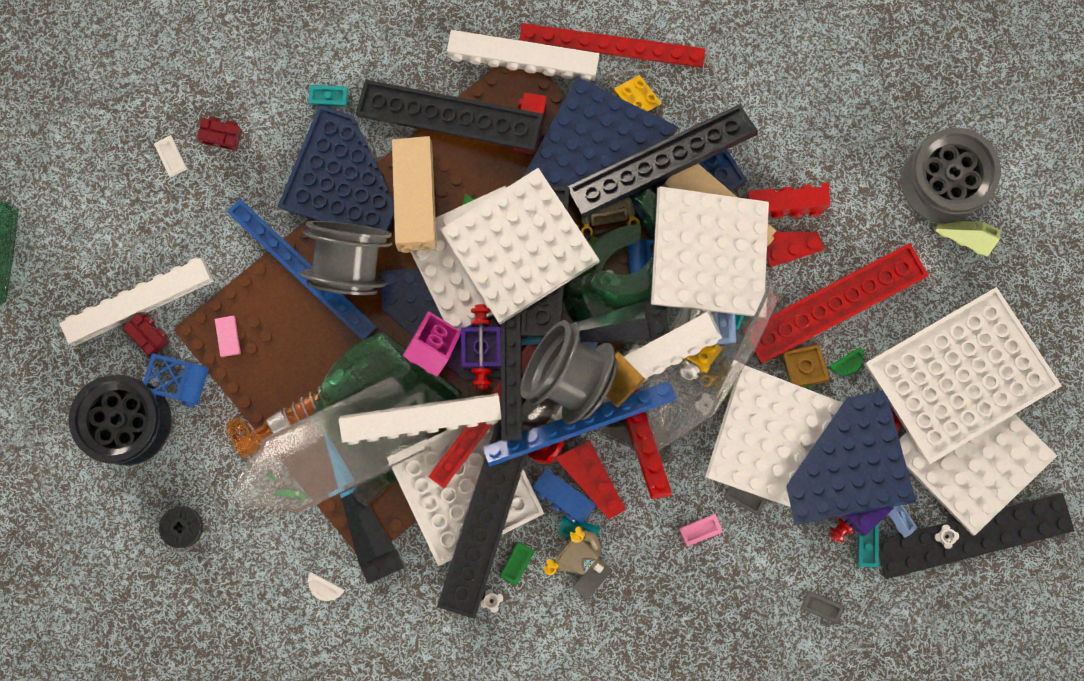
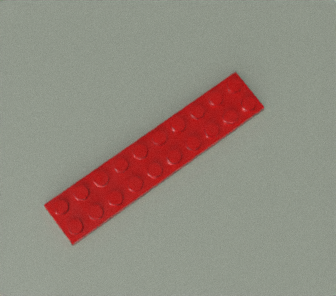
M908 243L744 329L742 332L761 365L925 279L929 275L911 243Z

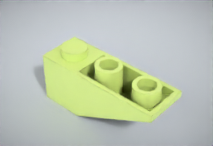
M957 221L953 223H937L936 232L942 237H948L956 241L957 244L967 246L973 249L975 253L983 254L987 257L1000 240L1001 230L985 222Z

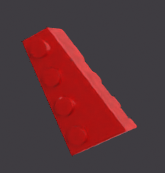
M829 182L822 183L821 187L815 188L812 187V184H808L797 190L790 186L781 188L778 192L774 188L748 191L746 199L769 202L768 216H772V219H781L783 215H791V218H800L803 214H809L810 217H819L830 206Z
M590 440L555 458L607 519L626 510Z

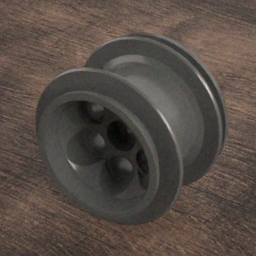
M948 128L936 132L926 138L911 153L903 166L901 187L904 197L910 207L927 220L937 223H953L963 220L975 210L985 205L995 193L1001 177L999 156L993 145L985 137L973 130ZM943 155L948 156L950 161L945 160ZM929 166H933L936 172H931ZM965 179L970 180L971 186L966 184ZM936 184L939 187V191H935L932 185ZM951 191H955L958 197H953Z
M329 221L306 222V226L310 230H305L303 234L316 239L312 269L300 270L299 275L309 279L306 283L309 287L341 294L373 295L377 293V288L387 285L384 279L375 277L379 247H390L392 245V242L387 240V238L392 236L391 232L349 223Z
M562 320L546 333L532 354L521 381L520 393L532 405L539 404L546 398L562 406L563 421L567 424H572L578 420L587 419L603 402L615 378L617 360L614 357V348L610 343H604L592 349L579 341V327L576 324H570L566 320Z

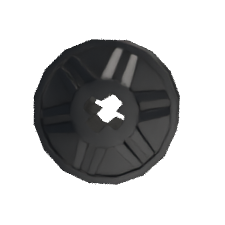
M176 507L168 510L162 516L159 522V533L161 539L167 545L173 548H186L194 545L200 539L204 524L197 511L188 507ZM178 525H185V530H178Z

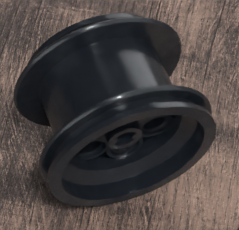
M126 375L103 376L85 385L74 398L69 412V429L76 445L90 458L108 464L137 465L154 457L168 440L172 425L170 406L164 396L156 395L155 398L150 389H155L156 387L149 383L146 386L142 380ZM117 397L118 403L113 407L111 402ZM136 400L137 407L132 410L131 403ZM104 413L105 419L101 422L102 414ZM121 415V422H117L116 424V418H119ZM142 418L144 424L141 428H138L137 422ZM110 431L111 438L107 441L105 434ZM129 434L131 439L129 443L126 444L124 442L125 435Z

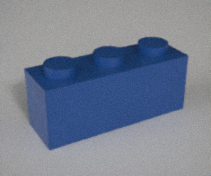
M547 468L533 486L537 491L535 495L543 501L546 499L552 502L550 506L558 512L561 510L567 513L566 518L573 523L578 521L583 524L596 506L591 500Z

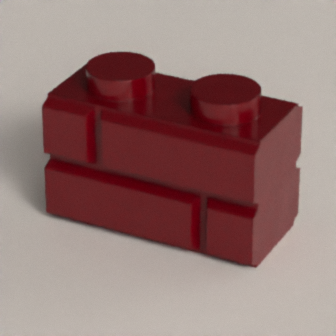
M209 116V119H201L197 140L202 144L237 151L242 129L234 121L227 120V123L220 122V119Z
M138 313L122 329L151 357L152 353L157 354L169 343L166 339L168 335L160 327L157 329L153 325L155 321L148 314L144 316Z

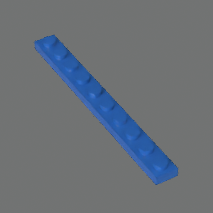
M241 199L227 211L232 218L363 341L377 329L341 293L309 287L306 284L309 279L300 276L299 271L312 269V266Z
M666 381L632 393L619 407H616L611 401L601 404L585 420H578L572 424H567L563 419H559L523 432V441L503 442L500 440L483 446V450L490 467L676 400V395L670 382Z

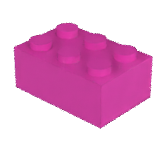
M428 311L403 356L411 363L424 368L426 372L438 376L449 360L461 331Z

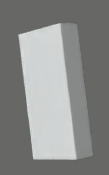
M172 136L154 143L170 177L187 170Z

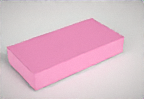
M235 316L215 319L220 356L226 357L241 354Z
M716 514L679 528L686 547L723 532Z

